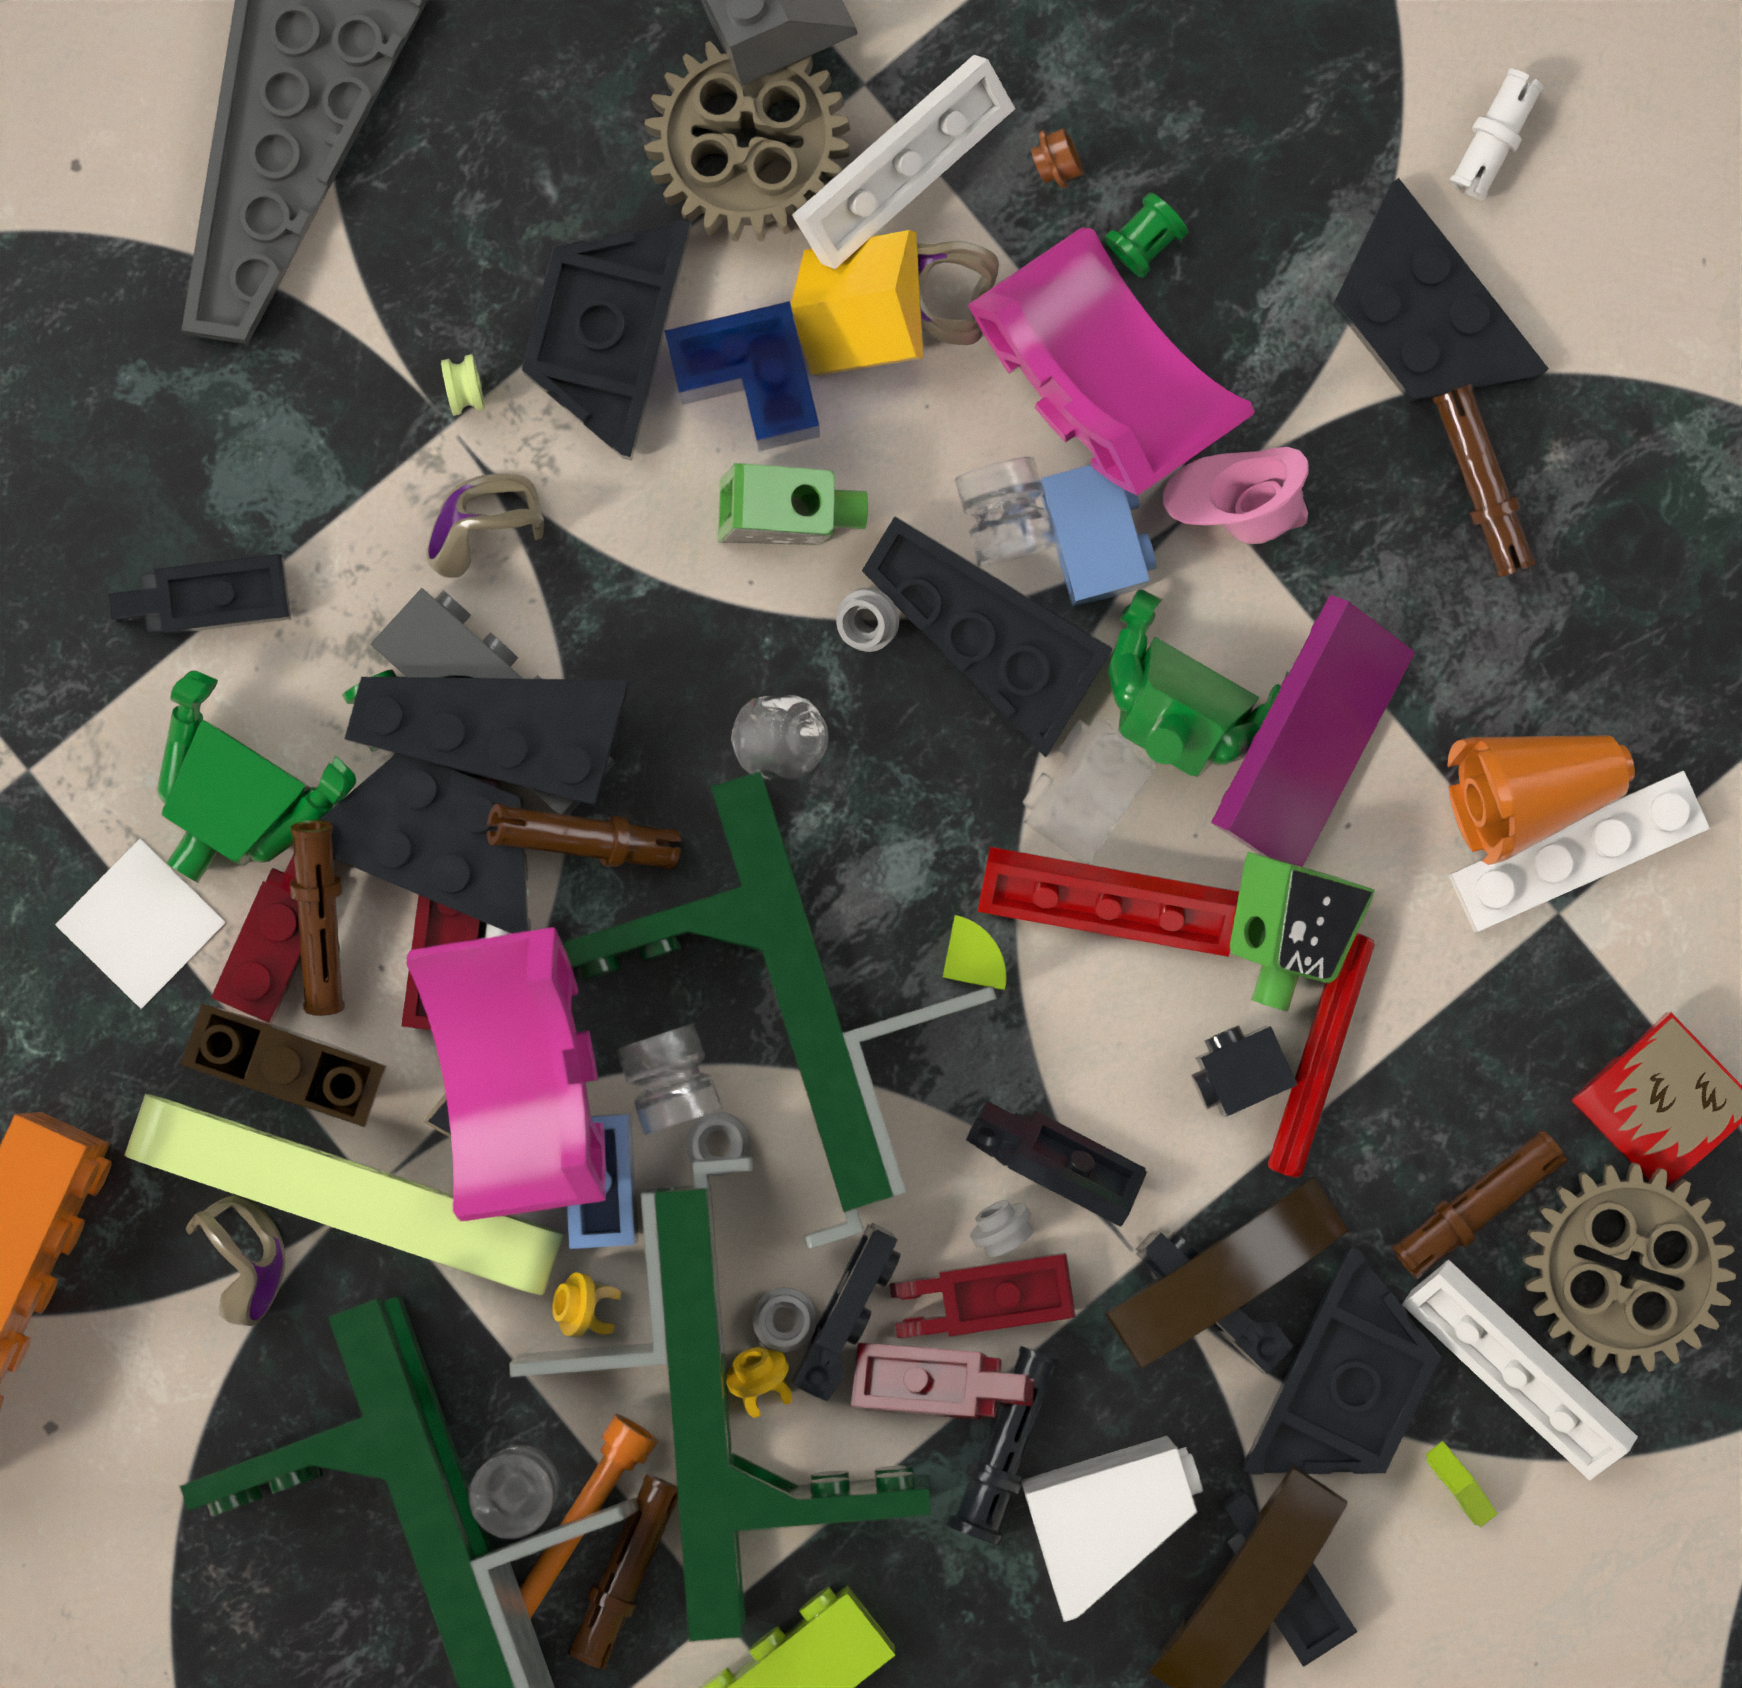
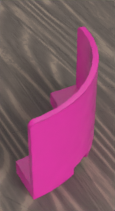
M1082 227L968 304L981 331L1007 372L1010 374L1020 368L1031 385L1042 397L1035 404V409L1065 443L1076 436L1092 451L1094 458L1091 459L1092 468L1114 484L1137 496L1244 422L1255 412L1250 401L1233 394L1213 381L1183 355L1166 337L1127 287L1103 248L1096 232L1091 228Z
M555 927L409 951L407 953L406 965L414 979L427 1013L444 1081L451 1130L453 1213L459 1221H471L605 1201L606 1155L604 1124L601 1122L594 1123L590 1116L586 1082L598 1080L595 1057L589 1030L576 1031L571 1011L572 996L577 995L579 989L566 951Z

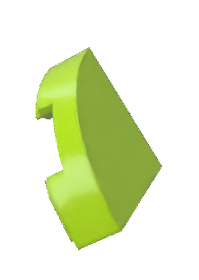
M955 915L942 978L984 987L993 986L994 989L1005 990V963L994 939L975 922Z
M1443 1441L1425 1454L1428 1458L1425 1461L1437 1478L1453 1494L1459 1503V1507L1474 1526L1477 1524L1481 1528L1498 1515L1476 1480Z

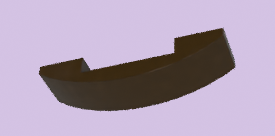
M1312 1177L1262 1209L1260 1214L1166 1276L1156 1279L1110 1309L1105 1315L1137 1366L1143 1368L1209 1328L1285 1278L1348 1232V1229L1316 1178Z
M1293 1465L1257 1515V1525L1189 1620L1183 1619L1149 1667V1673L1171 1688H1221L1253 1650L1298 1587L1347 1506V1500Z

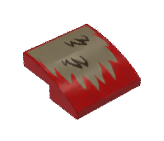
M1666 1012L1621 1056H1615L1570 1100L1630 1163L1640 1164L1642 1175L1648 1182L1658 1167L1666 1170L1667 1182L1665 1189L1694 1167L1742 1124V1085L1672 1012Z

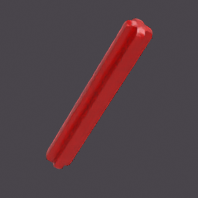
M1356 934L1337 978L1331 983L1324 984L1295 1076L1297 1086L1291 1089L1268 1161L1269 1168L1275 1172L1290 1177H1300L1303 1174L1375 946L1374 940L1368 936Z

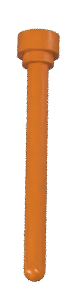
M615 1414L601 1435L605 1443L601 1447L600 1452L604 1456L560 1525L599 1511L625 1469L632 1471L637 1463L644 1464L658 1443L657 1438L632 1420L620 1414ZM584 1534L545 1548L520 1587L530 1619Z

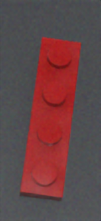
M989 847L977 912L1229 957L1239 891Z

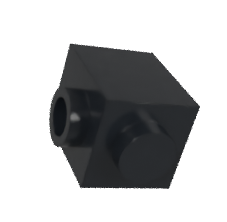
M1237 1025L1204 1040L1209 1051L1195 1057L1200 1071L1191 1074L1205 1108L1208 1110L1217 1105L1221 1116L1226 1117L1297 1086L1271 1026H1264L1243 1035L1240 1026Z

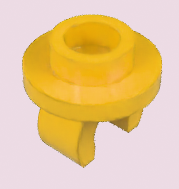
M572 1273L565 1283L560 1284L555 1291L552 1302L553 1317L555 1321L559 1322L560 1330L565 1336L577 1338L582 1336L586 1330L602 1335L611 1334L614 1332L615 1325L597 1319L594 1310L598 1301L603 1298L620 1299L621 1291L603 1283H594L588 1274Z
M754 1347L743 1351L735 1358L732 1366L726 1373L725 1382L733 1395L742 1397L745 1409L751 1417L755 1419L761 1416L756 1400L757 1396L770 1390H775L780 1394L784 1405L792 1403V1392L786 1377L789 1366L782 1352L764 1347Z

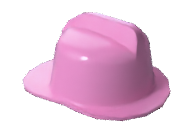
M1290 447L1203 457L1185 465L1169 479L1163 490V506L1172 518L1184 524H1221L1235 539L1247 544L1265 543L1279 537L1290 529L1302 527L1307 523L1308 510L1303 499L1302 487L1309 474L1308 460L1300 450Z

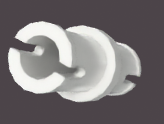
M1509 68L1505 75L1506 78L1486 116L1476 119L1471 129L1475 136L1455 174L1449 180V183L1457 190H1461L1462 186L1466 187L1464 194L1475 199H1486L1487 192L1508 152L1515 153L1522 141L1518 133L1539 94L1545 88L1537 79H1533L1531 83L1526 82L1530 75L1520 70Z

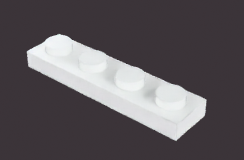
M973 55L792 215L821 264L836 269L1015 110L988 59Z
M1681 771L1616 800L1506 861L1487 865L1480 860L1448 876L1475 933L1709 830L1710 827L1685 772Z
M1447 1260L1410 1291L1402 1306L1589 1481L1630 1451L1638 1436L1450 1260Z

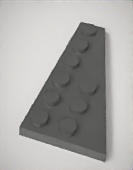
M235 0L181 330L185 335L249 344L428 0Z

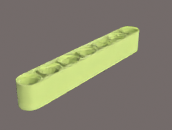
M145 1094L124 1154L126 1157L146 1165L537 1295H544L564 1236V1233L512 1214L471 1221H459L453 1213L452 1194L151 1094Z

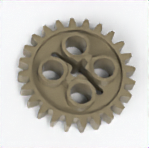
M711 41L706 42L707 61L700 64L690 55H684L683 60L688 74L684 78L669 72L664 75L672 95H652L651 100L654 108L663 115V117L645 119L647 132L657 138H661L644 145L648 159L663 161L650 171L655 184L671 182L663 193L665 201L669 206L686 199L681 211L684 220L692 222L704 213V228L710 236L718 230L722 222L728 223L731 239L735 242L739 240L744 225H752L758 241H764L766 223L773 221L784 235L789 234L788 215L796 212L811 197L818 193L825 186L823 184L824 180L831 181L842 171V168L833 162L832 159L850 157L849 143L835 138L850 131L848 117L832 115L844 106L841 92L824 94L832 83L830 73L827 70L809 76L813 67L811 55L741 86L726 53L720 54ZM718 93L731 94L737 98V101L729 112L722 115H714L705 110L706 103L712 96ZM781 100L793 101L800 106L794 118L786 122H776L767 117L770 107ZM695 128H706L712 134H703L695 137L692 135V132ZM746 129H756L758 137L751 138L749 147H739L737 139L744 138ZM800 139L803 141V146L800 148H790L783 142H792ZM709 154L725 156L728 159V163L720 174L707 177L700 175L696 171L697 165L703 157ZM772 161L787 163L791 170L785 180L776 184H768L758 178L759 172L764 165Z
M1631 1162L1626 1180H1619L1613 1166L1605 1164L1603 1168V1183L1597 1185L1585 1172L1579 1173L1581 1193L1575 1196L1561 1186L1556 1189L1559 1198L1564 1204L1560 1211L1546 1206L1540 1207L1539 1211L1551 1223L1548 1230L1529 1229L1528 1235L1534 1241L1541 1244L1542 1248L1539 1253L1523 1255V1262L1532 1267L1539 1268L1541 1275L1524 1282V1285L1528 1291L1544 1292L1546 1295L1532 1309L1536 1316L1555 1313L1557 1317L1547 1330L1552 1338L1559 1337L1568 1331L1572 1333L1567 1348L1571 1355H1577L1587 1345L1592 1346L1591 1363L1594 1367L1599 1368L1606 1360L1608 1354L1611 1353L1615 1354V1362L1621 1373L1627 1372L1632 1356H1639L1641 1363L1648 1372L1654 1371L1655 1352L1661 1350L1676 1364L1679 1362L1676 1343L1683 1339L1690 1346L1700 1349L1702 1345L1694 1329L1699 1324L1716 1330L1720 1326L1716 1319L1708 1313L1711 1304L1730 1306L1731 1300L1717 1291L1716 1288L1717 1282H1727L1736 1279V1273L1718 1266V1259L1735 1252L1734 1247L1726 1243H1714L1712 1238L1721 1232L1726 1224L1722 1219L1703 1221L1701 1217L1711 1204V1201L1705 1196L1689 1204L1685 1201L1691 1183L1682 1179L1670 1191L1665 1189L1667 1171L1658 1167L1652 1174L1649 1182L1643 1181L1642 1170L1638 1163ZM1607 1209L1620 1211L1625 1221V1229L1621 1237L1611 1243L1596 1241L1591 1230L1595 1216ZM1670 1230L1681 1232L1686 1241V1252L1683 1257L1673 1264L1659 1263L1653 1252L1654 1243L1658 1236ZM1579 1244L1585 1245L1621 1260H1627L1631 1251H1637L1636 1260L1644 1267L1683 1280L1684 1286L1680 1290H1674L1638 1275H1630L1626 1284L1621 1283L1622 1275L1613 1267L1576 1256L1574 1248ZM1593 1270L1603 1276L1605 1283L1604 1291L1600 1298L1592 1303H1579L1572 1298L1570 1291L1571 1283L1580 1272ZM1650 1291L1660 1293L1664 1297L1666 1304L1665 1313L1662 1318L1650 1325L1636 1322L1632 1310L1637 1297Z

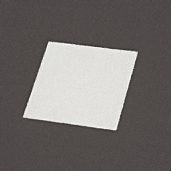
M139 839L55 925L142 1009L226 922L147 844Z

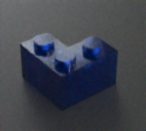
M790 301L664 330L682 405L744 391L758 451L820 437L819 422Z

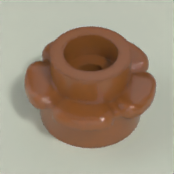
M1065 128L1050 134L1045 129L1039 132L1040 145L1031 149L1037 170L1045 184L1055 180L1061 188H1068V181L1084 175L1082 163L1075 145Z

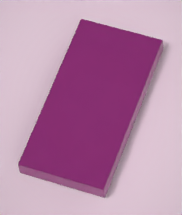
M1330 595L1319 617L1312 625L1310 634L1289 674L1284 679L1263 724L1254 736L1251 746L1231 785L1224 793L1221 804L1211 823L1259 855L1303 867L1411 662L1415 651L1351 602Z

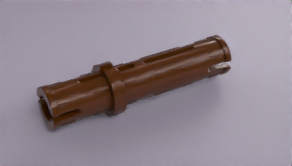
M1467 384L1453 389L1461 415H1459L1451 392H1445L1432 399L1439 410L1475 508L1474 511L1470 512L1471 519L1474 525H1481L1497 569V577L1517 572L1508 550L1509 546L1517 568L1525 569L1537 562L1535 557L1532 556L1516 513L1521 508L1519 499L1516 495L1510 496L1474 397L1472 384Z
M495 804L489 813L487 826L498 827L497 832H487V840L490 845H505L598 858L603 866L618 867L623 862L672 870L679 860L681 848L668 847L669 843L678 844L681 842L677 829L666 830L631 825L625 817L612 815L603 821Z
M307 820L291 826L296 878L290 881L291 898L297 900L300 953L304 987L303 1009L305 1013L314 1016L337 1014L345 1009L342 997L340 944L336 897L342 894L341 878L334 875L331 834L333 826L330 822L324 820Z
M1544 1130L1538 1131L1521 1148L1492 1168L1461 1195H1458L1449 1203L1442 1200L1433 1207L1434 1215L1411 1234H1408L1398 1243L1391 1246L1396 1257L1407 1271L1418 1280L1435 1263L1458 1246L1468 1247L1476 1240L1474 1234L1483 1228L1486 1223L1524 1196L1546 1176L1566 1164L1568 1160L1562 1154L1563 1151Z
M647 1473L636 1499L640 1510L627 1517L605 1572L602 1574L598 1585L592 1584L587 1595L591 1602L580 1629L576 1633L573 1643L567 1652L570 1656L583 1663L604 1670L626 1618H633L638 1607L634 1599L663 1536L670 1515L678 1501L676 1485Z

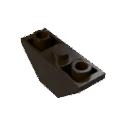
M204 1003L200 1006L180 1064L362 1127L367 1125L387 1067L384 1064L333 1044Z

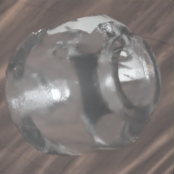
M795 695L762 696L749 700L740 709L734 722L731 740L739 764L749 775L761 771L763 779H797L809 775L824 756L828 746V729L819 711L809 700Z

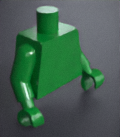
M1139 589L1135 593L1131 604L1126 606L1120 615V621L1127 624V627L1119 632L1108 668V677L1113 697L1118 708L1121 710L1118 731L1126 739L1144 748L1153 761L1160 764H1171L1190 776L1199 777L1212 764L1227 765L1244 759L1281 686L1279 684L1274 685L1268 696L1267 703L1261 704L1252 711L1259 699L1257 695L1155 636L1147 648L1148 637L1146 636V631L1156 616V613L1153 611L1163 599Z
M192 670L177 681L171 691L170 700L178 703L179 706L172 710L157 792L158 797L165 804L161 815L186 831L166 863L189 879L199 883L218 852L243 866L251 860L259 863L273 860L293 845L291 826L298 822L322 818L332 809L333 805L339 803L354 788L356 776L346 764L335 756L332 764L329 762L326 766L318 787H310L223 730L203 720V714L200 712L201 704L211 695L218 680L199 671Z

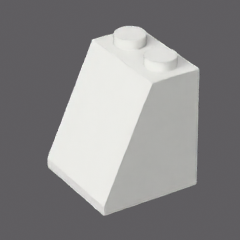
M1164 1436L1021 1480L1064 1622L1079 1617L1197 1512L1192 1495L1203 1492L1193 1457L1191 1454H1188L1186 1447L1177 1449L1170 1438Z

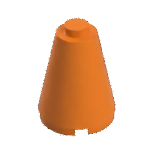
M1609 735L1470 737L1456 741L1448 755V767L1459 765V783L1448 786L1457 825L1463 839L1472 852L1484 849L1488 854L1482 860L1487 865L1506 861L1624 797L1628 792L1629 782L1634 779L1635 775L1634 762L1629 750L1624 745H1619Z

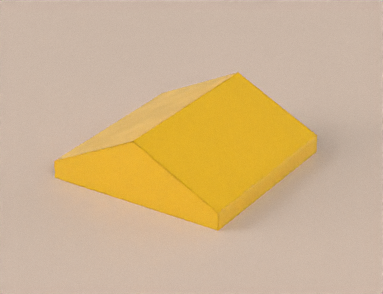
M906 230L870 237L836 269L821 264L812 248L804 250L789 309L811 375L821 376L923 359L916 231Z

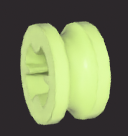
M465 355L464 361L460 364H454L450 359L441 360L444 383L453 416L462 414V409L465 406H473L476 408V411L484 410L483 392L474 355Z

